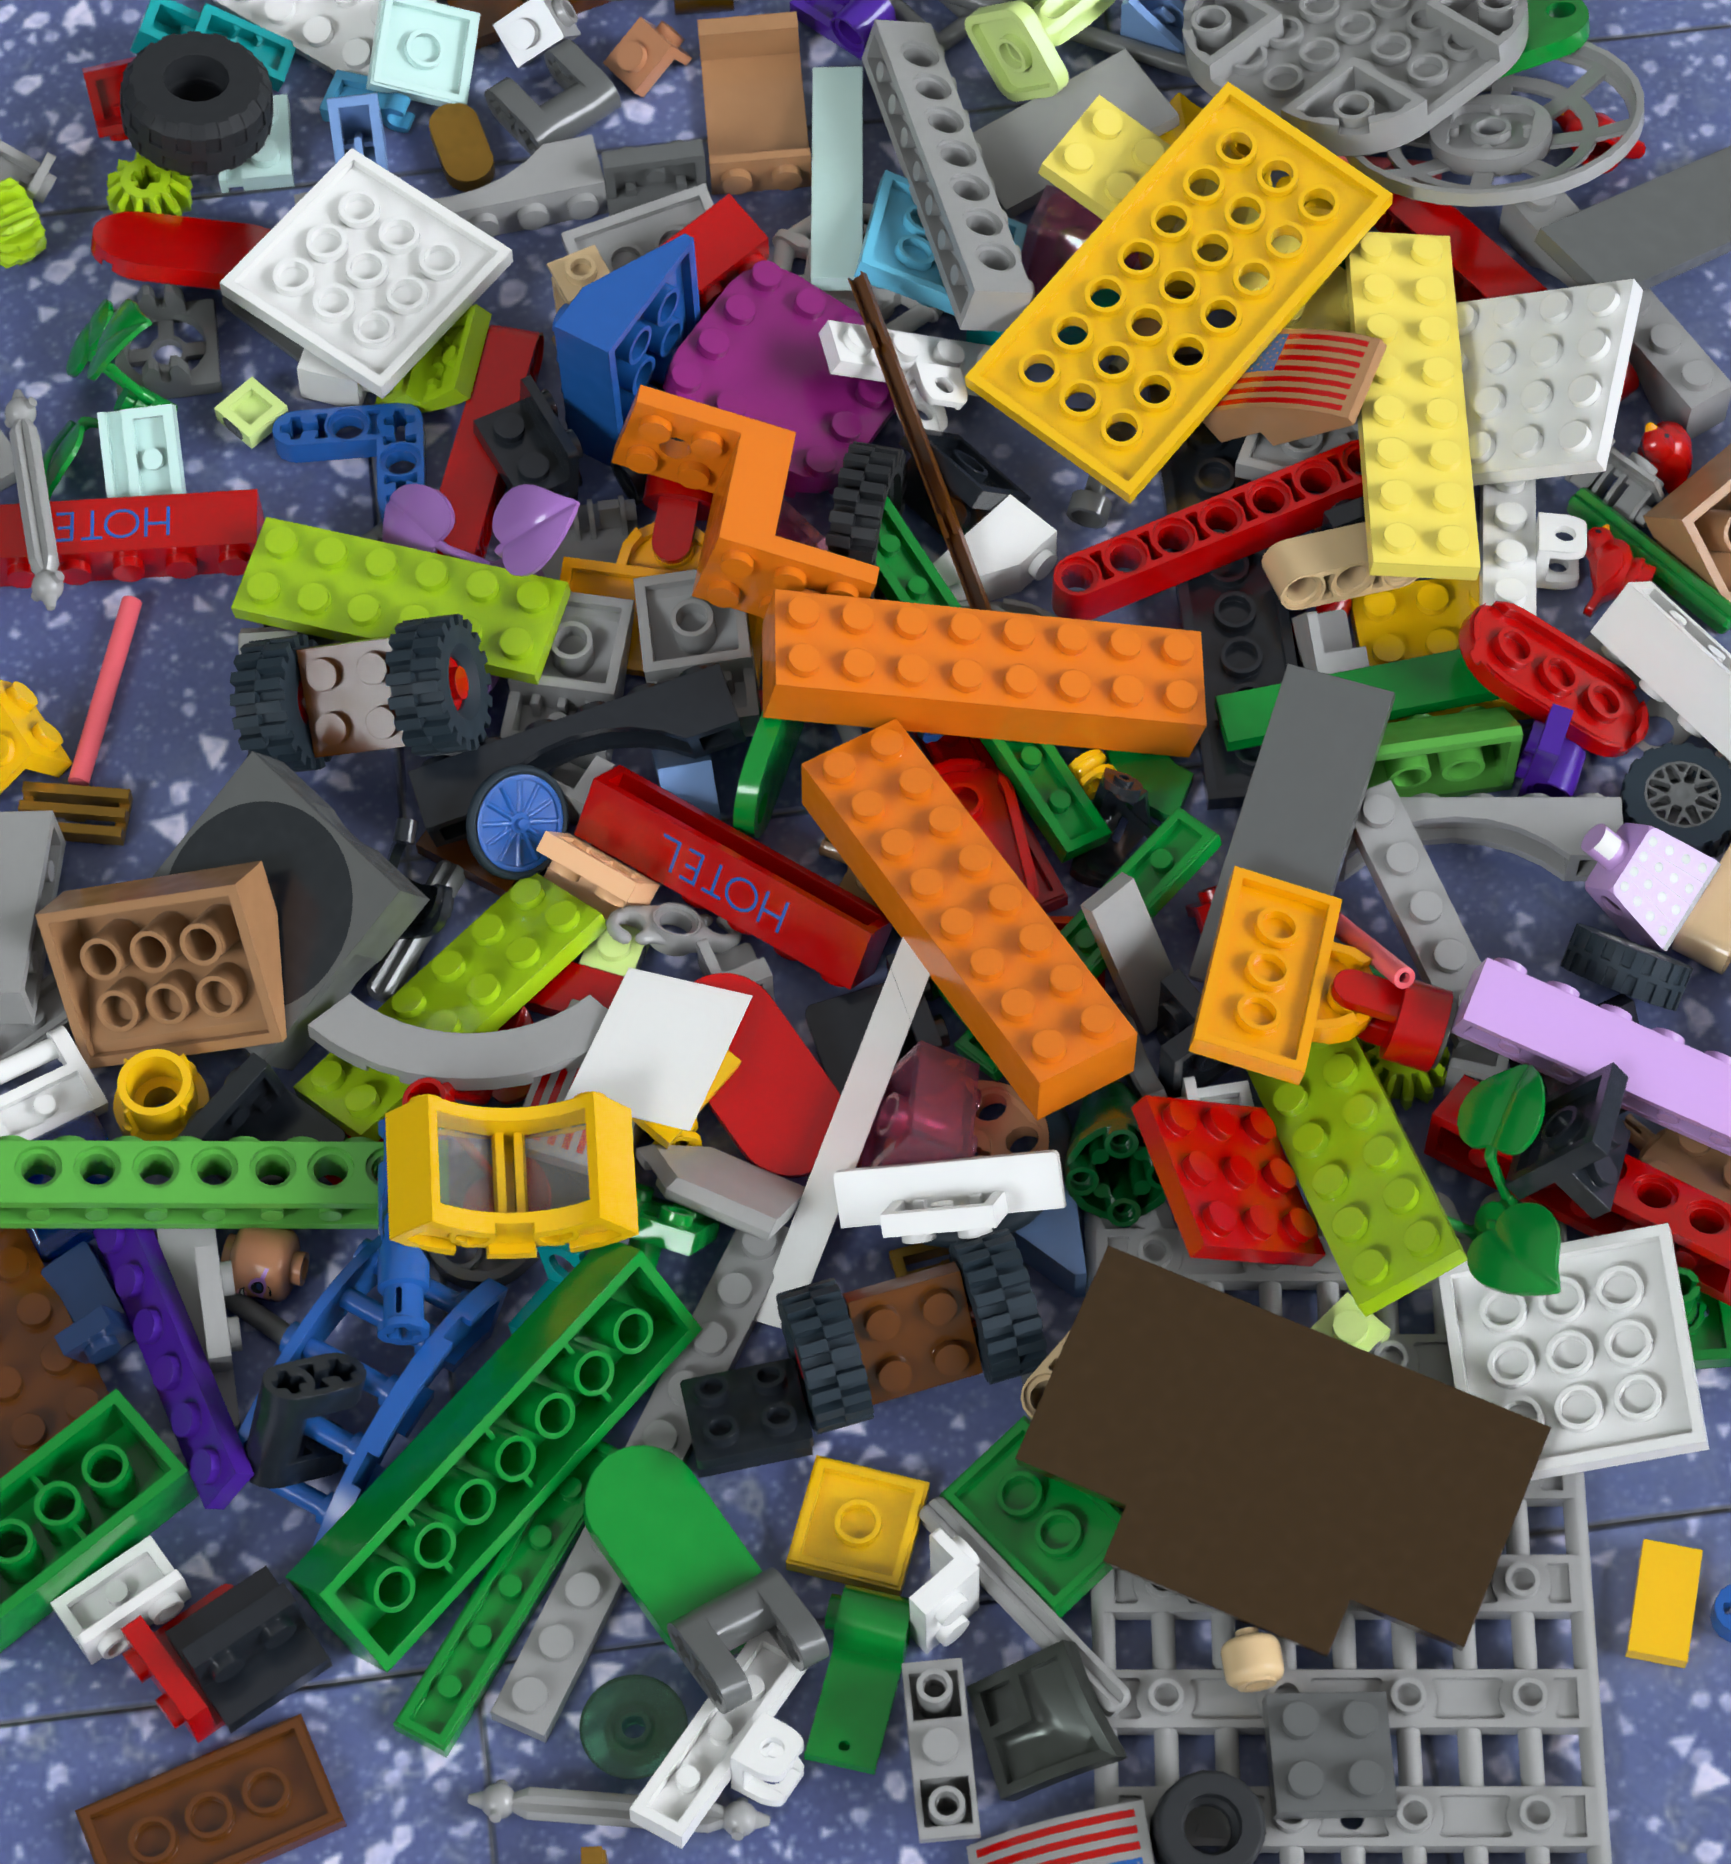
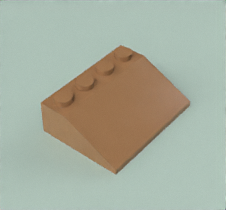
M262 861L62 892L35 914L76 1046L89 1069L124 1064V1058L129 1060L134 1055L150 1049H164L181 1056L183 1053L185 1055L279 1043L287 1038L278 913Z

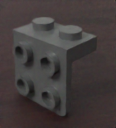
M702 139L689 141L675 140L667 144L637 148L623 147L615 151L601 152L609 216L703 183L707 186L705 153Z

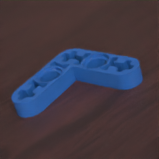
M387 403L296 410L281 415L273 424L272 432L277 454L288 462L303 463L377 457V501L382 524L386 504L390 501V496L395 490L408 484L427 486L424 422L421 411L414 405ZM349 426L358 427L362 430L358 436L350 439H342L336 436L339 430ZM405 426L406 442L396 441L395 433L397 427ZM320 431H325L326 438L320 437ZM301 434L300 439H293L294 435ZM400 461H409L415 465L411 471L403 474H395L388 470L391 465Z

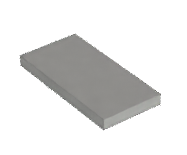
M1126 49L1069 79L1066 87L1056 95L1033 99L973 132L975 141L981 145L982 159L988 175L994 179L995 193L1001 209L1006 211L1008 218H1013L1062 191L1039 175L1038 172L1044 160L1098 95H1101L1158 137L1180 125L1179 114Z

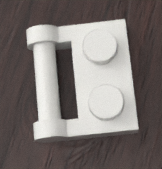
M63 1025L47 1032V1039L0 1060V1085L55 1059H58L63 1064V1066L0 1095V1137L15 1135L27 1140H49L108 1111L109 1102Z

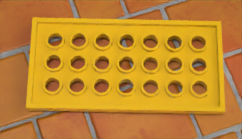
M1227 82L966 374L965 385L1131 504L1392 205L1393 194L1236 86ZM1240 142L1247 145L1251 152L1242 159H1230L1223 154L1222 150L1230 143ZM1280 170L1289 174L1292 180L1284 187L1274 188L1267 185L1263 178L1271 171ZM1199 179H1210L1218 185L1216 192L1209 196L1196 195L1189 187ZM1313 199H1324L1331 203L1333 210L1324 216H1314L1309 214L1304 206ZM1240 207H1250L1256 210L1260 216L1255 222L1242 225L1235 222L1230 215ZM1175 215L1182 218L1186 225L1178 232L1167 233L1162 231L1157 226V223L1165 216ZM1289 235L1298 239L1301 246L1292 253H1281L1272 246V242L1280 236ZM1207 244H1218L1227 251V254L1219 261L1209 262L1202 259L1198 251ZM1143 252L1148 254L1153 259V262L1146 269L1134 270L1129 268L1124 263V260L1132 253ZM1257 272L1264 275L1269 282L1264 288L1252 291L1245 289L1239 283V280L1247 273ZM1174 281H1185L1193 286L1194 291L1187 298L1175 299L1170 297L1165 289ZM1102 289H1111L1120 296L1119 301L1111 307L1097 306L1092 302L1091 298L1097 291ZM1223 309L1231 312L1236 320L1228 327L1216 328L1210 325L1206 318L1211 312ZM1152 318L1158 321L1162 327L1152 336H1141L1134 332L1132 326L1139 319ZM1069 326L1080 327L1087 333V337L1081 343L1075 345L1063 343L1058 338V335L1064 328ZM1183 347L1196 348L1203 355L1198 363L1190 366L1179 364L1173 356L1176 351ZM1110 355L1121 356L1128 362L1127 368L1118 374L1104 372L1099 367V364L1105 357ZM1038 363L1046 364L1054 370L1052 377L1044 382L1029 380L1025 376V372L1030 366ZM1158 384L1167 388L1170 395L1161 403H1149L1141 397L1140 393L1145 387ZM1075 393H1087L1094 398L1095 404L1087 411L1076 412L1066 405V401ZM1118 422H1127L1137 430L1136 434L1127 441L1113 440L1109 437L1107 431L1113 424Z

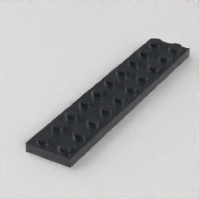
M1183 347L1176 351L1173 357L1179 364L1190 366L1198 363L1203 355L1196 348ZM1152 384L1147 386L1149 403H1161L1170 395L1168 389L1162 385ZM1201 422L1159 470L1165 516L1251 482L1252 480L1235 477V464L1246 436L1221 443L1208 427ZM1261 510L1264 513H1274L1269 510ZM1215 529V530H1213V531H1215V532H1220V533L1226 532V531L1220 530V529ZM1270 547L1175 586L1181 630L1201 631L1207 726L1198 740L1207 810L1242 807L1262 746L1227 752L1214 706L1215 696L1282 683L1287 664L1298 666L1289 609H1286L1281 604L1262 568L1261 561L1263 555ZM1170 548V552H1179L1177 549Z

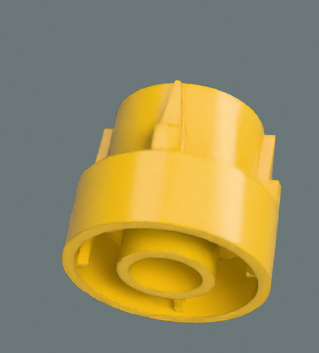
M150 1049L134 1055L129 1060L123 1059L124 1066L117 1079L113 1111L122 1136H135L144 1141H170L184 1130L191 1115L198 1109L203 1108L211 1100L203 1077L184 1053L178 1056L168 1050ZM169 1102V1103H167V1104H165V1105H163V1106L156 1107V1106H158L159 1104Z

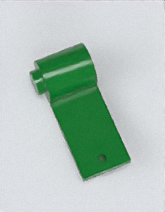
M846 1584L842 1595L832 1593L828 1603L824 1628L834 1630L833 1650L804 1759L875 1775L902 1673V1663L905 1661L911 1638L909 1598Z

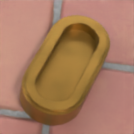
M448 103L437 108L429 119V130L447 182L453 188L464 192L489 184L495 174L494 159L477 113L471 107L462 103Z

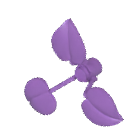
M408 484L395 490L390 496V501L386 504L383 521V542L437 553L439 550L451 557L506 568L510 574L515 576L534 574L545 577L541 568L547 564L564 540L580 503L575 499L559 495L536 485L523 484L511 488L499 501L492 522L493 533L501 542L496 546L495 553L502 559L490 561L445 543L443 540L449 535L455 524V513L451 503L444 494L433 487L421 484ZM490 675L492 685H487L488 693L498 682L499 676Z

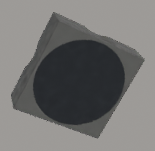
M252 751L153 877L256 861L263 862L278 913L287 1038L279 1043L244 1048L250 1054L253 1052L272 1067L293 1071L316 1042L309 1037L308 1024L346 997L360 978L383 959L428 903L429 899L379 851L357 839L344 826L335 810L284 762Z

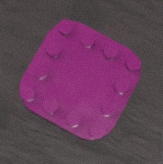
M763 260L757 262L751 270L742 272L728 284L679 346L669 366L662 388L665 389V392L796 432L784 495L794 499L796 492L819 493L826 490L832 495L834 494L835 487L839 486L838 474L840 467L843 468V459L845 454L848 453L850 444H853L854 441L871 444L893 414L896 415L897 412L886 382L830 374L819 332L828 320L865 326L861 314L802 277L780 268L772 261Z

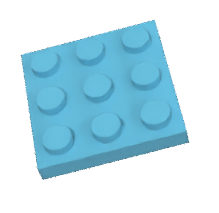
M885 170L877 189L854 277L861 275L862 271L867 274L870 284L874 287L890 290L916 300L926 307H934L954 315L932 249L925 235V229L917 213V206L914 204L909 191L908 179ZM1008 218V227L1013 241L1022 251L1027 225Z

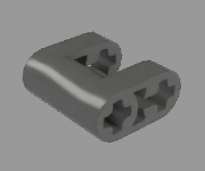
M565 39L544 53V59L551 75L564 89V91L538 106L509 77L504 78L485 91L484 96L487 105L494 117L530 155L542 144L574 138L621 107L619 93L612 81L570 39Z
M774 1567L766 1569L667 1624L669 1637L680 1659L714 1706L722 1714H726L752 1699V1691L748 1679L730 1652L734 1648L768 1631L791 1663L800 1671L827 1658L830 1653L825 1635L819 1624L784 1577Z

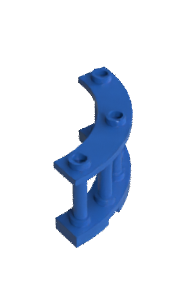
M379 1235L374 1240L369 1238L363 1240L355 1251L352 1260L326 1288L301 1323L294 1321L290 1324L280 1341L279 1351L281 1354L274 1366L326 1353L338 1352L345 1354L325 1343V1340L348 1312L376 1327L383 1321V1304L366 1295L377 1286V1260L382 1242ZM430 1278V1291L424 1295V1301L449 1314L438 1326L430 1323L429 1338L424 1339L421 1343L411 1345L415 1347V1356L401 1376L393 1374L391 1377H388L362 1363L367 1371L363 1390L377 1397L378 1405L381 1406L366 1432L359 1431L354 1435L321 1416L307 1419L304 1435L343 1455V1463L348 1465L336 1491H332L327 1495L305 1482L268 1490L316 1516L315 1522L321 1526L313 1546L386 1470V1468L380 1465L397 1433L406 1438L411 1434L417 1422L434 1399L435 1391L428 1387L440 1371L445 1368L454 1373L476 1348L491 1337L508 1287L488 1278L471 1292L463 1290L459 1293ZM258 1394L238 1432L244 1450Z

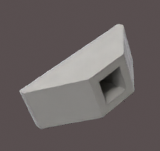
M962 1658L902 1663L908 1746L919 1844L981 1838Z

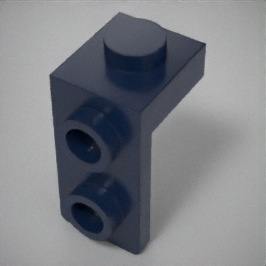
M85 1241L79 1243L41 1270L42 1276L62 1299L73 1321V1324L54 1336L64 1356L85 1364L90 1362L96 1366L112 1358L121 1348L135 1339L133 1328L116 1289L92 1244Z

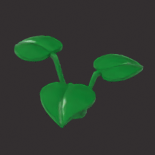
M105 298L93 313L90 322L86 324L76 338L66 365L67 374L72 378L77 377L89 361L88 379L95 381L103 372L117 383L123 390L115 403L114 411L164 404L176 405L142 385H138L111 362L137 335L151 326L152 322L142 313L136 302L126 299L114 313L112 302ZM83 416L77 423L69 420L48 447L43 457L49 501L56 486L78 453L85 431L90 428H99L98 418Z
M1526 1064L1502 1071L1480 1082L1465 1097L1458 1113L1457 1126L1462 1140L1471 1148H1486L1484 1159L1501 1196L1500 1201H1491L1482 1205L1476 1212L1474 1225L1466 1224L1449 1216L1447 1217L1453 1230L1468 1236L1472 1240L1467 1252V1263L1470 1273L1479 1283L1491 1290L1505 1294L1544 1296L1558 1294L1561 1291L1559 1276L1561 1236L1558 1222L1554 1215L1540 1204H1518V1200L1505 1186L1506 1180L1497 1161L1498 1151L1507 1155H1518L1524 1152L1537 1137L1543 1123L1545 1114L1543 1080L1533 1065Z

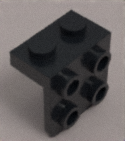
M896 953L886 956L887 976ZM929 979L885 1092L944 1075L943 1048L950 1046V1038L942 1015L932 1016L927 1000L933 998ZM884 983L811 1004L805 1011L806 1022L823 1070L840 1095L848 1079Z
M254 1052L241 1066L236 1067L229 1073L221 1089L203 1108L198 1109L191 1115L186 1127L177 1136H192L202 1141H229L239 1136L254 1137L259 1141H287L290 1138L300 1136L311 1137L323 1142H343L348 1139L340 1127L289 1091L270 1064ZM213 1175L222 1183L227 1181L223 1176ZM268 1175L260 1179V1181L268 1185H278L284 1182L285 1179L277 1175Z

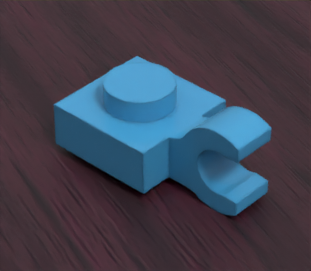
M336 70L319 107L322 120L330 122L327 98L376 92L366 89L368 76ZM377 92L383 124L393 131L408 133L415 119L414 113L406 112L411 102L410 97L400 93Z

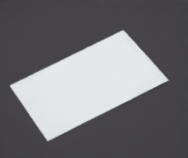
M628 968L565 1100L572 1099L577 1094L583 1092H600L605 1094L607 1098L630 1108L632 1118L690 1131L753 996Z

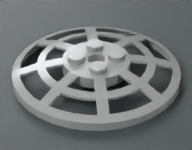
M1586 41L1577 51L1556 59L1587 70L1569 88L1543 79L1514 76V74L1500 78L1482 91H1491V94L1475 96L1429 130V133H1425L1405 144L1407 146L1431 149L1433 160L1412 166L1402 154L1400 147L1386 151L1387 158L1395 169L1383 170L1372 164L1363 155L1345 156L1351 166L1389 192L1413 200L1440 205L1468 207L1501 206L1534 201L1560 194L1588 183L1621 161L1639 140L1643 129L1644 92L1639 79L1626 63L1611 52ZM1606 81L1623 98L1629 112V119L1599 127L1595 111L1584 97L1600 83ZM1512 91L1536 94L1552 100L1542 106L1528 98L1512 95ZM1568 109L1572 110L1575 116L1580 118L1582 131L1553 134L1552 120ZM1622 136L1604 154L1575 169L1587 159L1597 142ZM1579 146L1572 156L1557 167L1541 161L1550 150ZM1451 171L1455 174L1472 176L1470 185L1446 182L1431 176ZM1522 173L1534 176L1533 178L1518 182L1492 185L1494 177Z

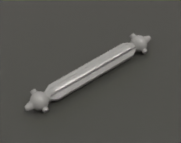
M16 389L13 391L12 399L6 405V419L4 423L8 428H11L9 438L28 562L31 571L35 574L31 584V598L36 602L42 601L47 610L52 611L56 607L57 599L63 593V580L65 577L61 571H57L59 558L40 437L37 427L33 424L37 415L35 407L37 401L33 397L25 398L22 391Z
M498 1780L496 1783L489 1785L484 1791L468 1795V1804L482 1809L493 1823H498L501 1819L515 1813L526 1820L642 1828L630 1821L629 1808L639 1796L636 1794L527 1787L514 1792L507 1781ZM739 1797L726 1807L714 1802L694 1832L711 1833L724 1828L731 1835L732 1839L740 1841L755 1829L770 1826L771 1816L756 1811L754 1806L744 1797Z

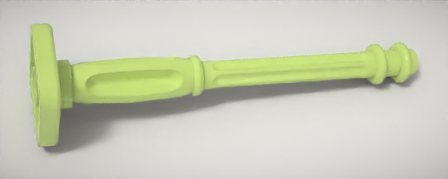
M1042 0L1034 9L1022 1L981 7L970 14L964 22L965 30L997 88L1007 99L1021 102L1052 97L1066 87L1069 81L1067 69L1055 47L1066 42L1089 26L1116 0Z

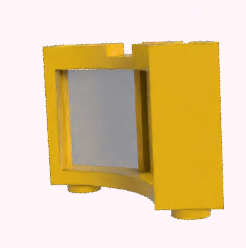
M594 1091L577 1094L572 1099L561 1102L517 1108L464 1105L443 1100L436 1095L423 1094L415 1096L409 1100V1103L385 1113L389 1240L405 1246L418 1247L424 1251L454 1256L456 1246H461L464 1248H486L487 1259L537 1258V1247L561 1246L569 1243L571 1253L620 1242L639 1234L631 1109L607 1098L603 1093Z

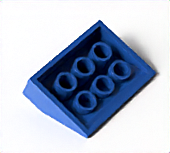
M687 234L671 240L582 287L570 304L565 303L561 306L553 321L552 330L555 334L557 363H559L561 393H563L567 428L575 432L584 454L610 467L615 444L640 384L665 392V389L662 387L672 359L679 346L701 320L694 238Z

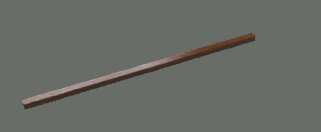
M861 271V275L855 277L854 280L848 278L968 604L970 609L992 611L868 276Z

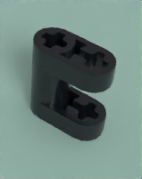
M338 1352L326 1353L278 1364L268 1368L263 1373L245 1448V1453L254 1472V1475L249 1480L250 1483L268 1489L282 1488L331 1476L343 1468V1455L304 1435V1430L308 1418L346 1410L358 1404L361 1399L367 1371L357 1358ZM330 1421V1422H332V1423H334V1424L340 1426L341 1428H343L341 1425H339V1424H337V1423H335V1422H333V1421Z

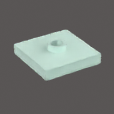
M380 0L366 89L376 92L400 93L410 97V100L438 107L448 103L467 105L480 13L428 0Z

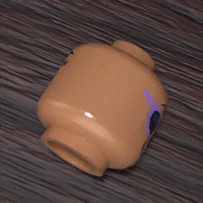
M240 1229L237 1234L231 1233L228 1235L221 1261L231 1260L235 1293L272 1302H281L286 1299L294 1285L303 1286L309 1269V1253L301 1251L299 1237L291 1229Z

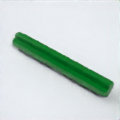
M1582 487L1570 498L1567 512L1571 516L1584 520L1589 530L1593 527H1602L1605 524L1610 525V531L1614 538L1621 539L1629 544L1634 558H1645V563L1657 567L1652 581L1717 633L1725 634L1731 629V602L1590 489Z

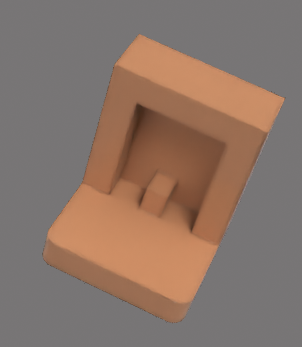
M639 17L603 64L634 93L644 98L674 59L687 66L692 57L680 47L685 39L670 25L661 21L658 26H655L644 18Z

